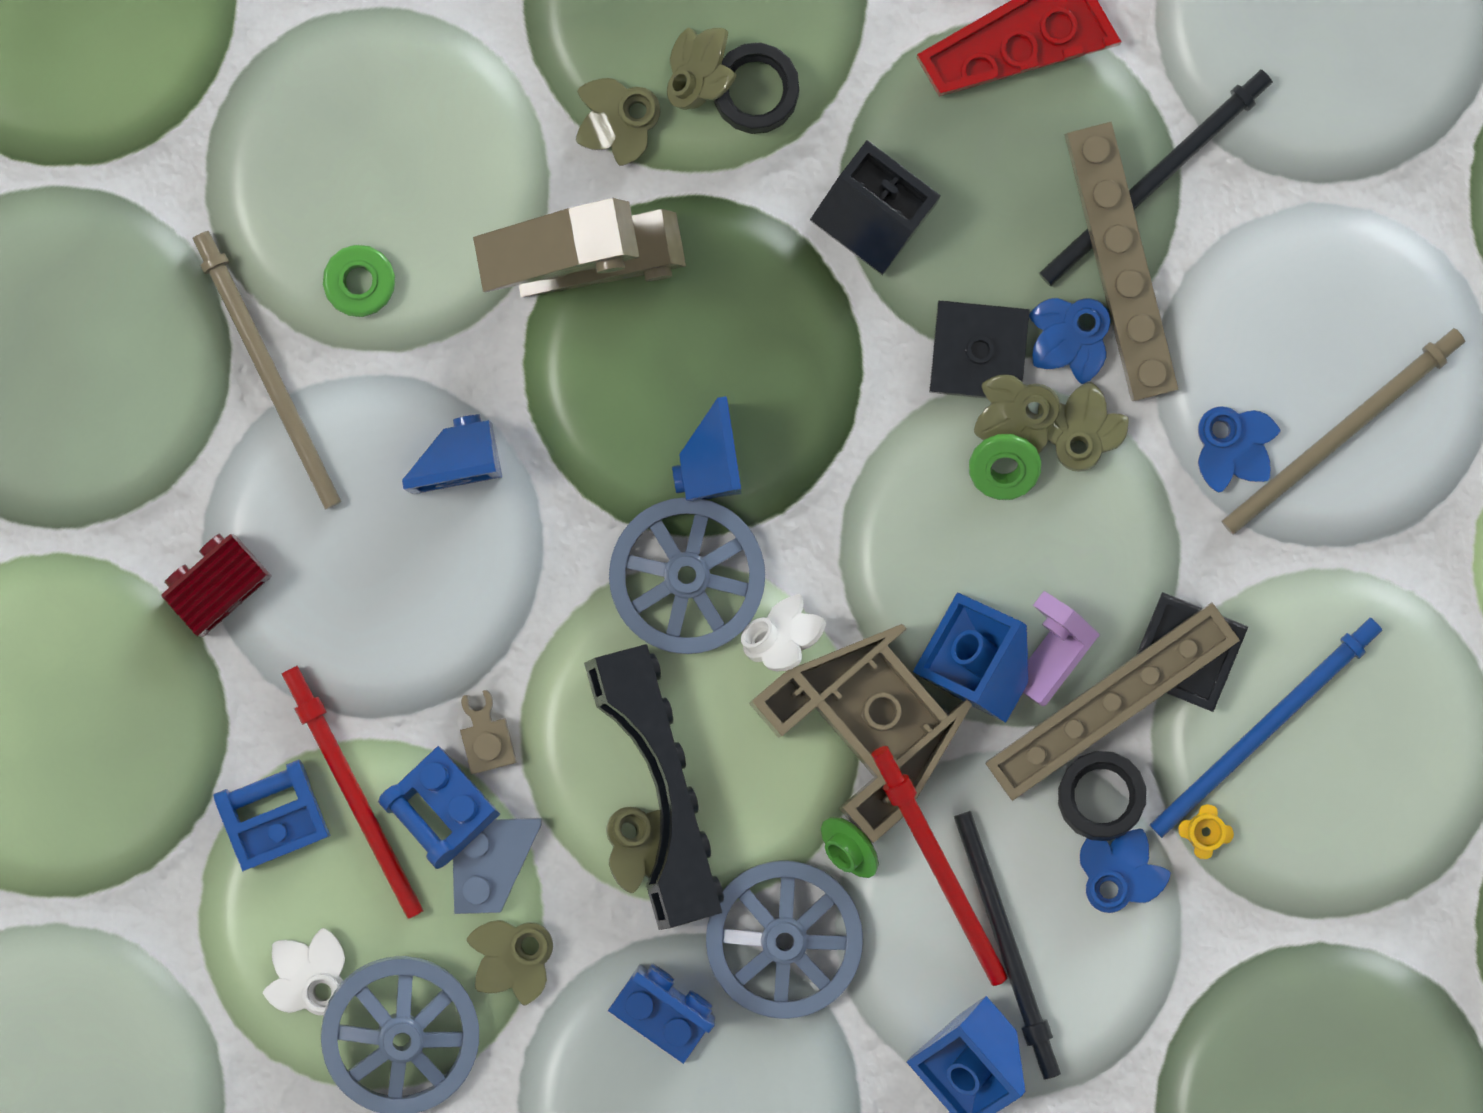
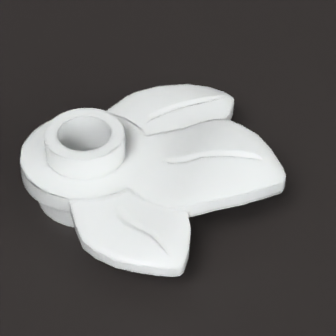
M801 594L790 596L772 607L767 618H757L746 626L741 635L744 653L754 662L763 661L764 665L772 671L778 672L793 669L801 663V650L810 648L819 640L824 632L826 621L821 616L802 613L803 597Z
M322 928L316 933L310 946L294 940L275 941L272 944V962L279 979L268 985L263 991V995L271 1005L283 1012L291 1013L306 1008L315 1015H324L330 998L327 1000L319 999L315 994V988L318 984L325 983L331 988L332 996L334 991L343 982L340 974L345 963V955L338 939L333 933Z

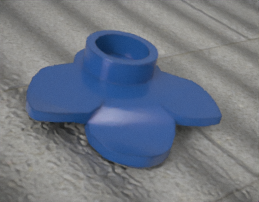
M1051 298L1038 304L1029 314L1031 321L1043 330L1033 347V365L1042 369H1056L1069 364L1080 384L1090 381L1100 371L1107 357L1103 338L1109 331L1111 318L1106 306L1092 298H1083L1074 303L1060 298ZM1088 313L1095 318L1096 324L1093 329L1085 330L1081 328L1079 317L1082 314Z
M1223 406L1212 408L1203 414L1198 424V436L1204 446L1198 458V466L1203 479L1210 488L1218 493L1222 492L1230 483L1233 475L1251 482H1265L1269 480L1271 471L1270 459L1264 444L1273 440L1281 431L1275 421L1260 411L1252 410L1238 414L1233 409ZM1221 421L1227 425L1228 434L1225 438H1217L1213 434L1212 428L1215 422Z
M1143 829L1130 830L1125 835L1116 838L1111 844L1107 841L1086 838L1080 850V865L1089 878L1086 884V895L1090 904L1095 909L1104 913H1115L1122 910L1129 902L1147 903L1156 898L1168 884L1171 875L1170 871L1160 866L1148 864L1149 844ZM1111 881L1117 885L1118 893L1114 898L1106 899L1101 895L1100 887L1104 882Z

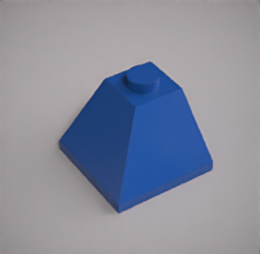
M727 396L716 399L680 452L681 465L672 466L676 493L685 492L686 501L706 500L741 494Z
M480 414L453 419L454 427L443 429L402 479L403 489L411 494H418L502 478L493 424L489 420L481 421Z
M957 592L914 668L913 673L962 701L968 700L974 708L1006 723L1028 684L1027 625Z
M987 996L960 1013L906 1061L950 1113H997L1021 1098L1026 1092L1017 1030Z

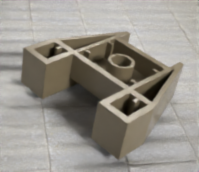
M616 198L567 208L473 237L483 292L519 285L522 298L645 276L646 282L658 281L672 277V269L686 266L676 212L658 209L632 216L630 202Z
M903 624L787 670L749 703L778 738L787 733L814 708L827 721L874 776L872 780L839 807L847 819L863 831L871 843L878 840L903 818L899 807L891 804L883 789L886 783L871 756L872 752L879 747L888 746L902 775H908L917 791L914 798L917 799L972 706L968 700H965L946 714L887 646L906 630Z

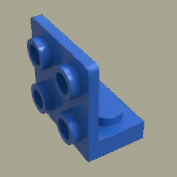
M652 963L649 969L639 964L608 1009V1012L684 1064L705 1032L710 1033L715 1026V1016L711 1014L713 1005L692 990L685 996L673 987L675 979L657 965Z

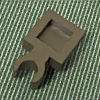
M488 690L483 691L486 703L484 708L479 711L473 710L470 707L468 695H464L461 699L462 708L471 718L473 727L460 730L471 775L517 763L506 718L492 721L493 698Z

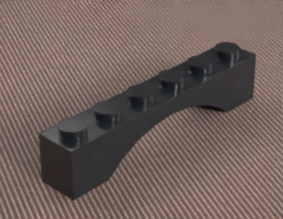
M647 644L595 657L585 662L584 665L596 707L613 719L633 740L647 763L656 787L660 809V840L655 864L646 887L658 930L673 928L722 913L720 903L724 901L723 889L717 876H712L707 858L711 857V847L705 832L699 831L695 817L699 810L698 800L693 788L686 785L682 770L686 767V758L680 743L674 742L670 728L674 720L673 712L668 699L661 696L657 681L661 679V670L657 657L654 653L650 654Z

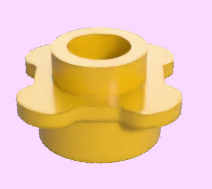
M1210 804L1202 805L1196 816L1191 820L1181 821L1178 826L1179 835L1190 841L1194 847L1195 856L1200 859H1209L1213 855V850L1218 849L1223 843H1230L1234 836L1232 827L1224 824L1217 816V808ZM1205 827L1210 829L1208 836L1202 835V829Z

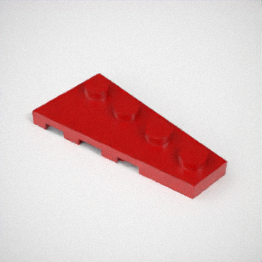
M1011 0L918 53L916 58L940 97L1116 47L1122 41L1098 0Z

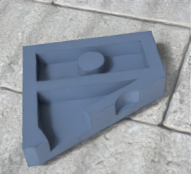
M542 818L495 819L453 858L454 914L500 913L503 910L516 878L541 828Z

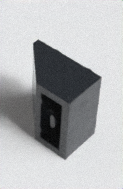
M866 140L839 175L810 218V221L883 276L937 205L941 195L870 141Z

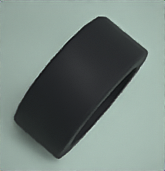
M761 42L743 44L729 51L723 58L722 65L734 72L739 67L751 62H761L770 65L778 72L783 83L781 100L773 110L761 115H751L742 112L734 105L728 89L720 98L714 100V104L722 119L733 128L750 134L768 133L782 126L795 110L800 91L798 72L791 59L777 47Z
M1094 751L1080 756L1066 769L1058 787V806L1064 821L1075 833L1090 840L1110 841L1125 835L1138 823L1146 806V785L1141 772L1128 758L1114 752ZM1096 769H1107L1117 773L1126 782L1129 790V804L1125 812L1117 820L1109 823H1095L1085 818L1078 810L1075 802V788L1079 780L1086 773Z

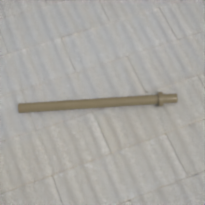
M209 231L196 235L192 239L204 261L200 266L204 274H210L325 510L341 503L342 501L226 267L229 263L226 254H220Z
M1453 328L1435 344L1429 342L1422 348V355L1221 522L1225 528L1234 535L1435 367L1441 369L1448 363L1446 358L1466 342L1462 334Z

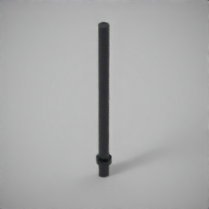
M1260 69L1243 86L1237 84L1230 91L1232 96L1129 190L1134 210L1244 109L1249 111L1256 105L1254 100L1273 83L1266 72ZM1088 228L1039 272L1040 277L1050 287L1093 249Z

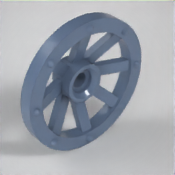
M686 497L674 498L647 508L638 514L623 530L611 556L609 567L610 591L620 617L639 638L652 646L668 652L680 654L701 653L728 643L739 635L751 622L761 603L764 592L765 564L760 546L754 534L735 513L724 506L705 499L686 501ZM676 515H695L686 552L681 553L662 520ZM710 518L727 528L736 538L702 558L699 554L707 521ZM649 527L669 558L668 563L630 555L638 538ZM744 550L749 567V583L710 574V569ZM686 566L693 568L696 572L695 580L689 584L682 583L678 578L680 569ZM626 568L662 576L665 581L631 602L626 586ZM707 587L745 597L742 606L727 624L723 622L706 594L705 590ZM673 593L675 597L665 634L650 626L639 613ZM689 598H693L713 630L712 633L699 637H680Z
M778 860L749 868L739 874L724 888V901L720 903L722 913L710 916L708 920L706 948L709 963L717 981L734 1001L759 1015L790 1019L810 1015L825 1008L845 991L855 976L860 963L863 948V932L854 902L836 879L810 864ZM781 877L779 917L774 918L749 888L762 881ZM795 878L812 883L825 892L797 920L793 918ZM738 898L764 927L763 932L723 928L728 912ZM836 904L844 920L846 935L807 934L806 931ZM789 933L794 939L792 946L788 949L778 947L776 938L779 934ZM722 943L762 946L763 950L738 972L733 974L726 961ZM806 949L845 950L841 965L831 980L805 953ZM772 961L776 962L774 1000L759 996L744 986ZM795 962L819 988V991L801 999L788 1001L790 963Z
M394 956L375 960L350 974L331 996L321 1025L322 1053L333 1081L355 1103L378 1113H419L442 1103L457 1091L466 1080L474 1065L479 1046L477 1014L468 993L461 983L447 970L437 964L409 956ZM398 975L396 1013L390 1015L367 985L384 977ZM413 976L428 980L442 989L415 1017L410 1015ZM354 996L360 1000L377 1021L379 1029L340 1024L343 1012ZM453 1001L460 1015L462 1032H423ZM399 1033H406L410 1036L409 1042L404 1046H397L393 1043L394 1037ZM338 1040L379 1045V1048L347 1070L339 1053ZM460 1047L457 1058L446 1075L422 1052L423 1048ZM387 1060L392 1061L388 1095L370 1090L359 1082ZM411 1061L433 1086L415 1094L402 1096L406 1062Z

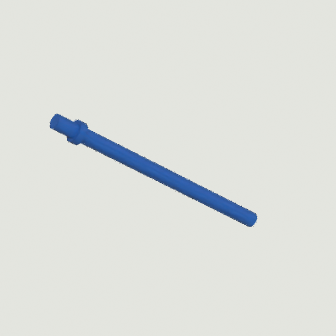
M1369 618L1352 635L1346 633L1340 639L1342 644L1150 823V827L1163 838L1354 657L1360 659L1366 653L1364 648L1383 631L1382 628L1372 618Z

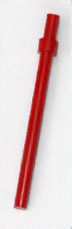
M298 665L283 672L282 676L297 704L294 710L302 725L307 723L407 919L418 915L424 910L323 716L327 713L319 696L314 698Z
M888 746L877 748L872 752L871 756L886 783L883 789L893 806L899 807L991 985L997 986L1004 983L1008 976L914 798L917 794L914 785L908 775H902Z

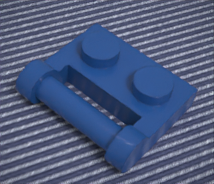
M439 746L426 756L398 784L385 790L378 800L382 808L389 814L394 813L428 852L426 858L435 869L447 865L500 815L483 793ZM417 792L452 831L446 839L441 840L408 802Z
M300 759L286 764L287 769L232 792L225 789L213 795L242 872L331 836L310 786L307 772ZM294 787L298 797L297 800L243 822L240 821L237 809Z

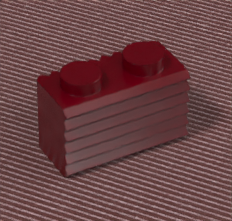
M221 534L214 536L199 550L203 556L199 562L191 569L186 564L182 565L164 582L169 588L161 594L162 598L197 637L206 636L272 577L234 534H229L225 539Z

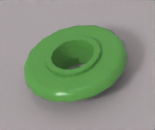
M352 245L342 248L330 258L324 269L322 285L326 298L336 310L348 316L365 317L377 313L389 302L394 292L395 274L390 261L382 252L370 246ZM357 268H365L373 278L370 289L362 294L351 293L346 285L348 274Z
M997 434L983 440L974 449L969 459V475L974 486L985 496L997 500H1013L1025 495L1036 485L1041 474V458L1036 447L1025 438L1014 434ZM1008 457L1018 463L1017 468L1007 474H1001L992 469V464L1000 458Z
M830 817L823 821L821 826L822 839L825 843L826 854L832 863L842 871L851 872L858 877L870 878L874 876L879 866L878 856L873 844L863 831L843 818Z

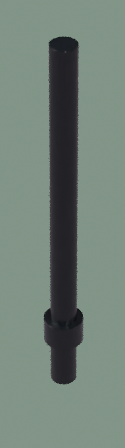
M964 812L954 816L1025 1024L1021 1028L1027 1046H1032L1043 1080L1056 1077L1061 1072L1050 1043L1053 1035L1048 1020H1042L972 812Z

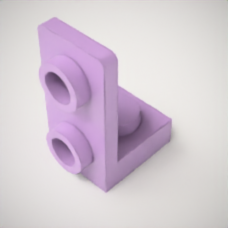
M1043 591L1033 606L1046 617L1042 625L1050 632L1028 659V684L1023 692L1041 706L1047 705L1100 635L1077 612L1046 591Z

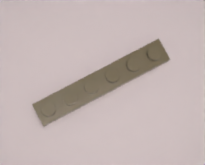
M1112 121L1068 132L1064 135L1131 401L1179 390Z
M1211 602L987 760L985 764L1013 801L1240 640L1213 602Z

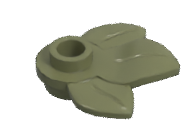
M687 28L679 35L670 57L673 74L668 83L667 96L672 105L682 110L696 109L702 106L706 100L720 98L730 88L736 79V74L730 68L722 65L728 38V31L726 29H707L697 35L693 29Z
M612 78L592 80L582 85L577 90L578 95L592 112L586 116L580 125L576 135V142L591 150L612 148L615 161L619 166H624L637 160L647 148L648 131L657 124L660 117V104L655 94L643 87L627 89ZM636 103L643 104L647 109L646 114L639 119L633 118L629 114L630 107Z
M998 375L983 382V392L992 404L986 407L979 415L975 423V435L985 440L997 434H1014L1028 440L1036 447L1039 454L1048 442V427L1055 422L1060 412V401L1056 393L1048 386L1042 384L1026 385L1012 375ZM1037 402L1042 405L1044 412L1042 414H1034L1030 411L1028 404Z
M1088 382L1078 387L1070 395L1066 405L1060 403L1059 415L1055 422L1048 427V441L1056 446L1057 458L1064 467L1077 472L1086 471L1098 463L1102 453L1114 450L1123 443L1127 435L1129 419L1122 414H1107V404L1103 393L1094 383ZM1039 404L1038 414H1042L1044 412V409L1042 405ZM1075 441H1082L1087 445L1088 449L1084 453L1077 454L1071 450L1070 446Z
M624 807L612 814L608 820L606 832L608 840L613 846L609 858L610 871L617 884L630 894L639 888L644 876L650 877L654 867L660 840V810L645 813L636 807ZM623 823H630L635 827L636 835L633 839L626 838L622 834L621 828Z
M496 920L479 926L467 937L468 944L477 952L485 955L476 974L475 989L478 992L498 993L512 988L518 1001L524 1006L531 1003L542 993L547 982L545 963L553 952V939L545 927L531 922L514 927L507 922ZM527 937L535 938L539 943L538 951L534 954L526 953L522 948L523 939Z

